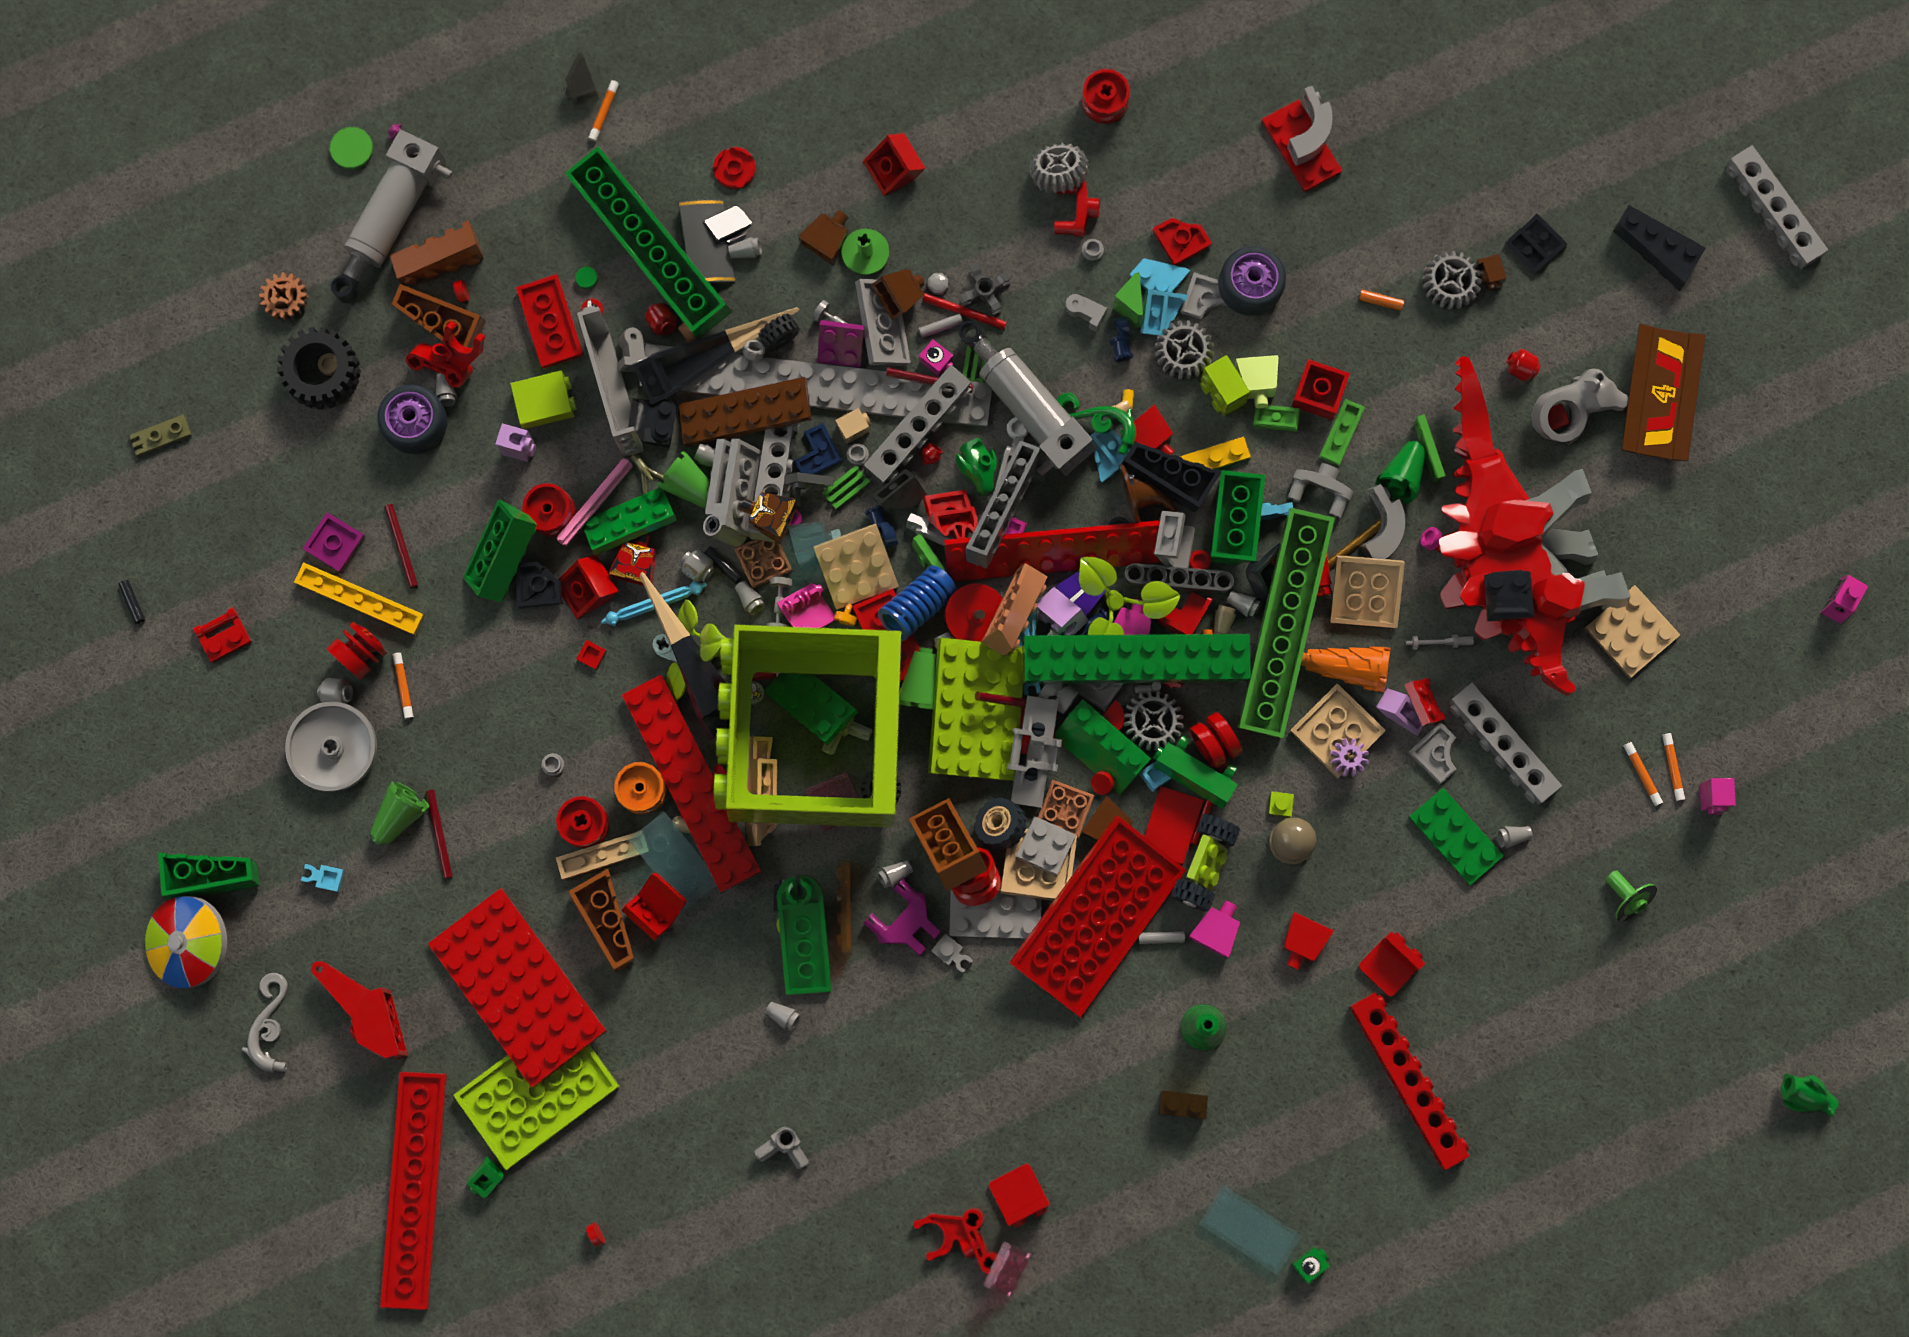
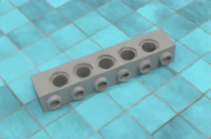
M1753 145L1728 161L1726 164L1728 175L1732 179L1735 178L1737 180L1741 193L1750 198L1754 211L1763 216L1765 226L1776 234L1778 244L1783 249L1786 248L1790 254V260L1795 266H1799L1802 270L1821 258L1828 251V248ZM1745 171L1751 172L1753 177L1748 176ZM1758 188L1763 189L1766 194H1761ZM1771 206H1775L1779 212L1773 211ZM1783 223L1789 224L1791 230L1785 228ZM1796 241H1801L1804 247L1798 246Z
M950 365L867 460L864 466L884 484L887 481L890 482L899 474L897 469L902 464L906 466L914 457L911 453L916 448L921 449L928 441L926 436L931 431L935 433L942 425L940 420L945 414L950 416L957 408L955 403L959 398L964 399L971 392V381ZM946 387H951L955 390V394L951 398H945L942 395L943 390ZM931 404H938L940 412L936 415H931L928 413V407ZM918 420L926 423L925 429L921 432H917L913 428L914 423ZM902 437L911 439V445L908 448H901L899 446V440ZM892 453L896 455L897 460L893 465L885 463L884 459L887 454Z
M799 423L765 430L754 502L757 501L761 492H774L779 496L789 493L790 485H784V476L792 473L793 460H790L791 452L795 453L796 439H793L794 432L799 430ZM779 431L787 432L783 437L776 435ZM777 451H781L784 453V455L779 458L773 456V454ZM773 472L781 474L778 478L770 477V474ZM750 526V539L776 542Z
M1473 683L1469 684L1448 702L1451 705L1449 707L1450 711L1457 718L1461 717L1466 722L1464 726L1467 731L1479 737L1481 747L1486 752L1491 751L1496 757L1494 759L1495 763L1501 769L1505 768L1511 774L1509 778L1516 786L1520 785L1525 790L1524 795L1530 803L1541 804L1562 786ZM1468 707H1476L1478 716L1470 715ZM1489 723L1493 727V733H1486L1483 729V724ZM1499 740H1503L1507 743V751H1503L1499 748ZM1515 757L1522 760V768H1517L1513 764ZM1529 775H1534L1537 777V785H1532L1529 783Z

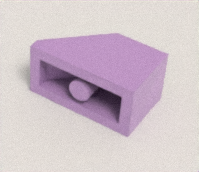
M1387 688L1376 708L1387 718L1418 736L1424 726L1421 724L1411 699L1406 694Z

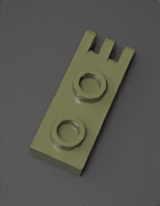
M183 414L131 434L129 439L130 441L139 439V441L131 444L133 449L142 446L141 449L134 452L135 456L139 457L192 436V433Z

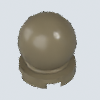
M1297 817L1285 818L1279 822L1272 830L1269 838V847L1273 856L1280 862L1288 865L1300 864L1308 859L1315 850L1317 843L1316 833L1311 824Z

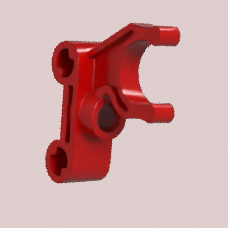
M450 321L444 327L443 344L430 346L425 343H419L407 355L406 363L415 371H420L427 367L445 375L449 385L456 388L460 387L473 373L471 363L484 351L485 335L479 333L473 339V348L464 347L457 341L454 334L457 324Z
M971 1208L963 1216L931 1213L925 1218L913 1222V1226L916 1229H919L924 1224L933 1223L941 1227L944 1232L945 1238L941 1248L926 1254V1258L929 1261L938 1256L948 1254L953 1247L954 1240L957 1239L960 1242L965 1257L969 1259L976 1256L982 1271L986 1274H995L1003 1265V1259L999 1253L988 1252L979 1230L984 1224L985 1215L979 1208ZM970 1213L978 1215L977 1225H971L968 1222V1219L971 1217ZM987 1257H990L992 1260L996 1259V1269H993L992 1266L987 1267Z

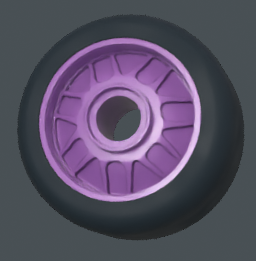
M1258 246L1240 248L1227 258L1221 269L1218 280L1220 295L1226 305L1237 313L1248 316L1266 313L1278 303L1284 292L1286 271L1281 260L1270 250ZM1249 276L1256 278L1258 281H1251Z
M403 385L395 388L384 397L378 409L377 420L382 435L391 446L404 453L420 454L431 450L442 440L447 429V415L443 404L433 392L419 385ZM415 414V418L413 420L407 421V418L410 415Z

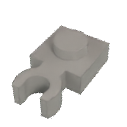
M946 933L931 950L948 966L954 961L956 968L962 973L965 972V969L960 966L961 961L973 962L971 957L960 954L963 947Z

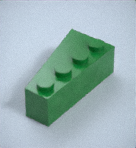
M158 853L162 897L167 900L180 896L202 897L260 886L258 864L251 858Z

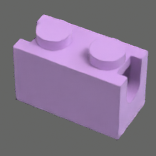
M502 423L495 443L502 455L528 462L529 456L533 457L536 450V444H534L531 435L527 430Z
M1055 587L1037 602L1036 608L1040 611L1037 616L1043 623L1047 624L1049 622L1051 628L1058 635H1074L1088 622L1082 609Z

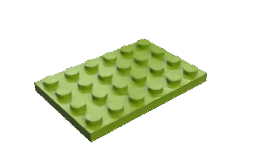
M938 638L928 773L1014 781L1016 770L1007 769V764H1010L1014 733H1012L1013 728L1020 729L1021 707L976 701L975 693L984 692L1022 698V646H1017L1015 651H1010L1003 656L982 642Z
M589 1045L535 1088L529 1085L507 1055L453 1096L505 1170H508L620 1086L591 1045Z

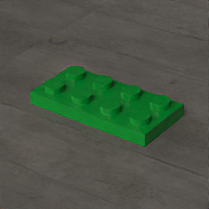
M657 488L592 516L583 526V529L596 556L677 520L664 490Z
M780 673L764 691L772 700L826 745H829L858 713L854 707L813 674Z
M1444 788L1440 789L1409 816L1410 820L1469 886L1504 856Z

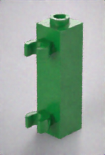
M1184 736L1181 737L1176 747L1169 742L1164 749L1159 747L1153 757L1157 760L1153 768L1221 809L1225 807L1238 786L1237 783L1230 780L1237 769L1236 767L1229 764L1223 775L1184 752L1190 742Z

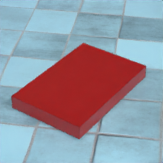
M1160 786L1145 837L1177 863L1183 865L1203 800Z

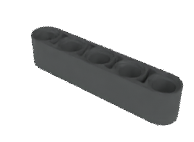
M1131 564L1124 573L1125 583L1134 588H1143L1146 584L1153 582L1150 578L1153 573L1161 575L1162 580L1160 582L1166 583L1173 590L1181 592L1225 595L1230 592L1234 583V578L1229 572L1218 570ZM1131 571L1139 573L1140 578L1138 580H1131L1128 574ZM1173 576H1182L1184 583L1176 584L1173 581ZM1203 577L1207 584L1199 586L1196 584L1195 578ZM1225 579L1229 586L1222 588L1217 584V580Z

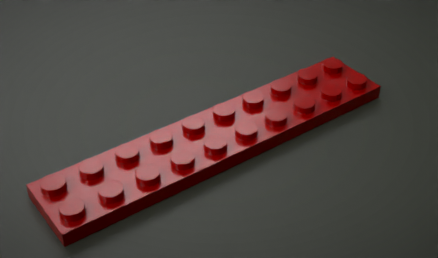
M1160 520L1004 534L987 569L967 562L966 547L971 537L944 540L947 574L953 581L1014 576L1016 570L1024 563L1041 573L1080 570V559L1082 557L1099 558L1108 562L1113 567L1129 566L1131 564L1162 563L1154 554Z
M661 674L622 694L719 891L723 893L761 873L762 871L737 822L728 821L726 809H716V802H714L715 778L663 675Z
M399 1073L380 1307L429 1309L447 1074Z

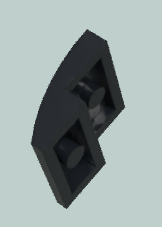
M1538 213L1505 242L1535 274L1568 245Z

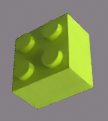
M1227 355L1204 368L1200 386L1206 395L1209 393L1212 397V405L1217 413L1221 411L1222 415L1225 416L1246 404L1250 390Z

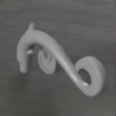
M269 973L260 981L259 989L261 993L268 999L273 998V995L269 992V986L272 983L279 984L280 993L252 1024L248 1034V1048L243 1047L242 1051L251 1058L257 1067L264 1071L272 1073L275 1071L286 1072L287 1063L271 1059L269 1053L266 1052L264 1055L259 1047V1035L264 1027L268 1029L267 1033L261 1035L265 1041L274 1042L280 1037V1024L268 1018L282 1002L288 990L287 980L282 975Z

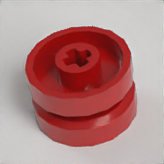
M1101 69L1089 75L1083 85L1082 107L1084 113L1091 120L1100 124L1117 122L1128 109L1130 87L1127 79L1113 69Z
M543 483L536 485L528 491L523 499L522 511L537 524L536 531L545 536L557 537L577 514V507L572 497L562 488L555 484Z
M1215 712L1206 718L1207 727L1199 722L1191 727L1189 731L1202 756L1214 770H1217L1226 764L1225 755L1233 760L1241 755L1243 750L1229 724L1220 713Z
M586 796L573 797L566 801L559 809L556 817L557 829L561 837L572 846L581 849L600 844L607 836L610 827L609 816L604 807L593 798ZM582 820H586V821H587L586 825H584V824H581V825H580L581 821H582Z
M977 847L987 867V871L952 888L955 898L966 906H978L989 902L998 894L1002 884L992 855L980 847Z

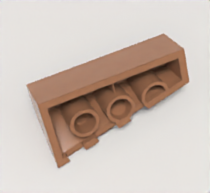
M1026 563L1016 570L981 641L983 644L1003 656L1010 651H1015L1020 642L1018 639L1019 634L1023 633L1029 624L1027 618L1033 614L1038 605L1036 603L1037 597H1040L1046 589V585H1044L1047 579L1046 575Z

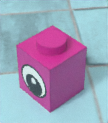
M933 339L919 355V362L938 377L950 365L954 366L952 363L953 355Z

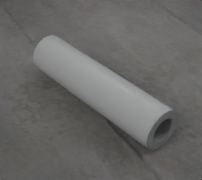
M957 314L918 329L921 337L925 338L961 325L963 321L961 315Z
M1184 931L1151 932L1139 935V944L1185 943Z

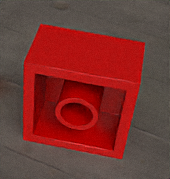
M1308 359L1291 407L1300 408V410L1333 421L1350 373Z

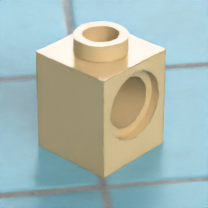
M859 408L835 420L836 426L846 444L870 432L869 425L871 421L866 412L862 414Z

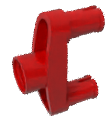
M1086 180L1080 183V187L1074 186L1073 191L1068 189L1065 190V193L1062 191L1057 192V194H1076L1077 213L1074 221H1055V235L1064 234L1083 237L1088 218H1099L1100 199L1088 198Z

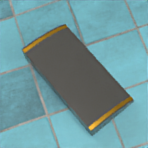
M708 199L679 202L687 256L711 286L735 282L729 245L726 241L716 244L703 223L704 220L725 211L723 200Z

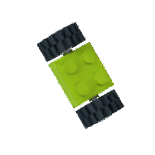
M1202 814L1196 830L1197 833L1202 835V838L1186 876L1193 883L1177 879L1171 893V898L1195 909L1209 911L1215 897V893L1212 892L1213 888L1217 885L1220 870L1227 860L1228 849L1221 844L1232 847L1235 845L1241 830L1238 826L1219 817Z

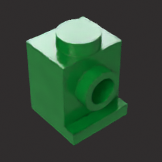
M486 1156L483 1162L468 1177V1189L474 1195H480L485 1199L503 1179L504 1171ZM482 1174L488 1178L486 1181L480 1178Z

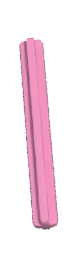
M622 459L561 531L557 536L560 544L567 546L632 469L633 464L629 460Z

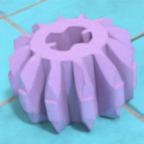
M1343 739L1342 745L1339 743L1334 745L1337 751L1332 750L1330 752L1331 756L1336 757L1330 761V764H1338L1334 771L1338 772L1342 768V776L1344 777L1347 776L1349 771L1352 777L1357 775L1356 770L1362 773L1364 771L1362 765H1367L1369 762L1367 759L1362 758L1369 754L1368 751L1361 752L1364 744L1361 743L1358 747L1355 746L1356 739H1352L1350 745L1347 739ZM1347 753H1350L1349 756H1354V759L1351 761V763H1349V760L1346 761L1344 758L1347 755Z

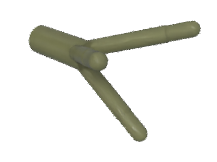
M638 453L631 456L632 461L641 472L643 494L647 493L646 477L651 482L653 481L651 475L661 480H666L663 477L664 475L648 468Z

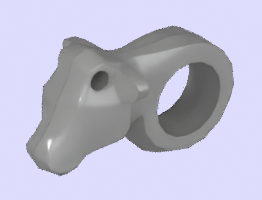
M1588 369L1581 376L1572 378V384L1551 390L1538 398L1531 413L1532 425L1537 433L1545 439L1566 442L1569 445L1583 433L1590 413L1609 409L1623 411L1627 408L1629 397L1619 391L1615 383L1607 378L1599 369ZM1563 400L1569 405L1572 417L1570 425L1565 430L1555 433L1548 424V414L1555 403Z

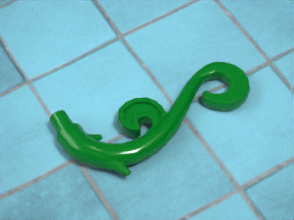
M1064 393L1057 398V401L1063 408L1067 403H1073L1076 411L1080 408L1079 400L1073 393ZM1098 406L1069 414L1075 420L1093 417L1091 421L1092 427L1099 434H1107L1113 427L1110 418H1107L1104 422L1102 421L1104 417L1111 416L1116 418L1123 426V430H1120L1122 444L1118 450L1122 455H1126L1130 446L1135 442L1136 428L1131 409H1128L1126 413L1116 407Z

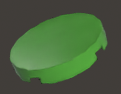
M347 127L340 130L334 135L330 143V153L333 160L347 170H356L364 167L372 158L374 145L370 136L364 130L357 127Z

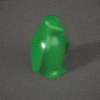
M978 437L964 443L959 448L962 457L960 454H956V464L959 471L974 484L977 494L988 496L994 489L997 459L994 450L990 449L988 452L983 441Z
M1785 1073L1781 1085V1094L1784 1099L1783 1104L1786 1107L1797 1112L1823 1111L1831 1117L1835 1115L1839 1102L1828 1091L1820 1078L1813 1075L1797 1077Z

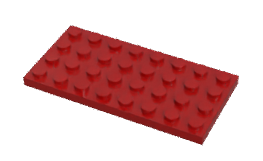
M1116 815L1010 960L1009 964L1074 1014L1081 1017L1170 894L1177 879L1183 876L1186 869Z
M502 888L428 943L532 1088H535L607 1032Z

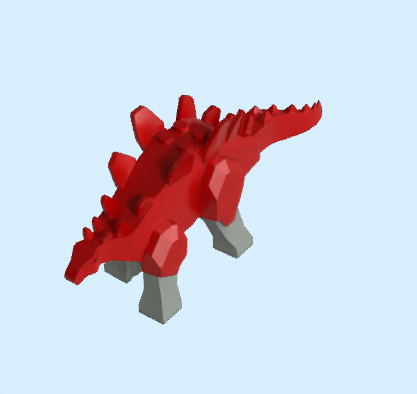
M1462 356L1455 363L1456 366L1460 367L1455 374L1461 378V381L1454 388V390L1461 394V401L1453 407L1454 410L1461 413V422L1453 429V432L1460 435L1461 438L1455 445L1454 451L1465 460L1463 466L1454 472V477L1466 478V482L1456 486L1455 494L1468 498L1466 505L1464 503L1444 505L1441 509L1444 515L1458 522L1459 527L1457 531L1443 535L1439 540V546L1435 550L1441 552L1444 557L1453 558L1455 567L1460 568L1461 572L1453 575L1440 592V599L1446 609L1461 606H1482L1484 609L1479 615L1474 629L1475 634L1482 640H1488L1500 634L1507 636L1514 634L1508 650L1513 653L1519 650L1533 653L1524 659L1525 664L1535 667L1531 670L1530 675L1533 677L1541 675L1542 681L1547 686L1566 696H1571L1575 692L1576 686L1568 679L1567 671L1561 664L1565 626L1573 622L1575 616L1579 615L1582 610L1602 605L1614 608L1625 607L1631 596L1622 572L1606 576L1603 570L1582 578H1574L1559 562V560L1571 559L1581 564L1589 565L1594 563L1598 556L1589 530L1576 532L1552 529L1574 507L1589 502L1592 492L1584 471L1580 469L1572 472L1540 496L1529 499L1507 465L1503 453L1493 447L1489 414L1477 374L1469 357ZM1512 570L1531 572L1534 618L1487 622L1484 575L1492 572Z

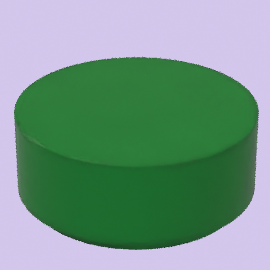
M582 267L576 273L575 279L580 288L588 290L596 286L598 276L593 268Z

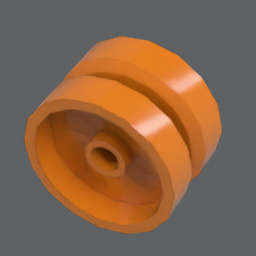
M634 762L625 766L618 773L614 782V792L618 801L629 812L637 815H648L657 811L664 804L667 797V785L661 773L654 766L645 762ZM642 785L644 789L638 792L639 789L637 787Z

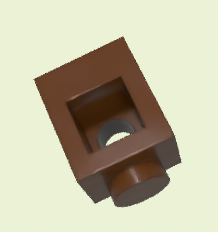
M1499 254L1478 259L1476 270L1480 269L1479 278L1482 279V283H1485L1486 289L1489 288V291H1494L1501 288L1507 277Z

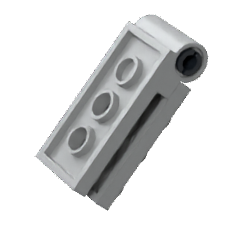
M717 439L710 486L707 493L705 514L708 517L703 524L705 534L732 547H740L744 544L746 537H750V514L741 511V505L745 498L754 501L762 454L761 450L740 439H731V442L725 439Z

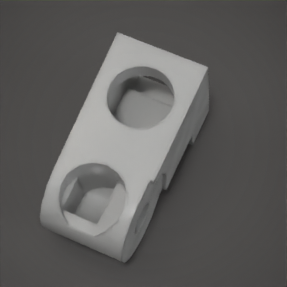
M1072 294L1066 300V312L1068 315L1080 317L1088 321L1089 329L1097 332L1107 314V308L1078 294Z
M632 327L628 328L619 338V346L622 349L623 358L618 362V371L635 372L632 364L645 358L642 333Z

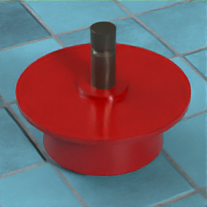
M968 584L959 588L952 594L946 605L945 620L950 633L959 640L981 642L1003 599L995 589L984 584Z

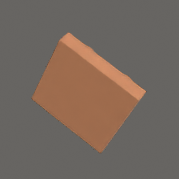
M752 540L734 549L752 589L769 582L771 577H780L793 571L781 544L777 542Z
M1052 779L1038 818L1069 831L1079 838L1095 795Z

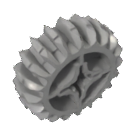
M1062 143L1059 146L1055 144L1053 147L1046 146L1045 150H1039L1038 154L1033 155V160L1030 164V175L1035 186H1038L1040 190L1045 189L1047 193L1054 191L1055 194L1058 191L1065 193V190L1068 189L1073 191V187H1080V183L1085 182V177L1088 176V160L1084 152L1080 151L1079 147H1073L1072 144L1065 146Z
M1446 251L1442 253V257L1437 254L1434 257V261L1430 260L1427 264L1428 267H1425L1423 271L1425 274L1422 277V281L1425 282L1423 290H1429L1426 294L1427 297L1434 296L1433 304L1438 300L1441 301L1440 308H1443L1445 303H1447L1449 310L1453 308L1454 304L1457 309H1460L1462 303L1465 306L1469 305L1470 300L1476 298L1475 293L1480 291L1478 285L1482 283V279L1478 277L1481 271L1475 270L1477 263L1470 264L1471 257H1468L1466 260L1463 258V252L1460 253L1459 257L1456 256L1455 251H1452L1450 256ZM1450 265L1459 267L1460 269L1455 270ZM1440 269L1443 280L1437 285L1435 272ZM1467 275L1469 286L1464 291L1461 280ZM1448 278L1456 279L1455 282L1453 280L1447 282ZM1445 290H1450V291H1452L1454 294H1448V293H1446V292H1444V291H1445Z
M1189 320L1186 322V326H1183L1181 321H1178L1177 327L1171 323L1169 330L1166 328L1162 330L1164 335H1158L1157 340L1159 342L1155 343V349L1158 351L1155 352V357L1160 358L1157 362L1158 365L1165 364L1163 367L1164 372L1168 371L1169 368L1171 369V377L1177 372L1179 373L1178 379H1182L1183 373H1186V377L1189 380L1191 379V372L1197 377L1200 374L1199 370L1203 371L1206 365L1211 364L1212 360L1210 357H1213L1214 352L1210 349L1214 347V344L1209 342L1211 339L1210 335L1203 336L1206 332L1205 328H1202L1200 331L1198 330V323L1194 324V327L1190 326ZM1178 335H1187L1183 340L1172 339ZM1194 338L1199 342L1202 353L1198 352V349L1192 345ZM1188 343V350H1186V353H1183L1180 357L1181 348H1183V346H1186ZM1166 346L1171 347V350L1176 353L1175 361L1168 355ZM1186 359H1190V360H1193V361H1194L1195 359L1197 360L1196 362H1194V363H1192V364H1188V365H1183V364H1182V362H1183L1184 360H1186Z
M1147 691L1146 699L1140 693L1138 695L1140 702L1132 698L1131 703L1135 707L1127 705L1126 710L1130 713H1124V718L1129 721L1124 722L1123 727L1131 728L1125 732L1126 736L1133 733L1134 736L1130 741L1134 743L1137 739L1140 740L1138 748H1141L1143 743H1146V751H1150L1151 745H1154L1155 751L1159 749V744L1165 748L1166 740L1174 744L1175 739L1173 736L1179 737L1181 734L1176 728H1183V724L1177 722L1184 718L1183 715H1176L1181 710V707L1173 708L1172 706L1176 700L1173 699L1168 703L1166 701L1169 697L1168 694H1165L1163 699L1159 698L1160 691L1156 692L1155 697H1152L1151 691ZM1158 704L1162 708L1153 712L1145 708L1144 705ZM1137 710L1144 719V725L1139 730L1135 724ZM1167 712L1171 717L1169 732L1162 723V717ZM1161 714L1156 722L1157 726L1153 724V726L1149 725L1145 728L1150 720L1149 716L1153 718ZM1154 730L1163 737L1148 738L1144 734Z

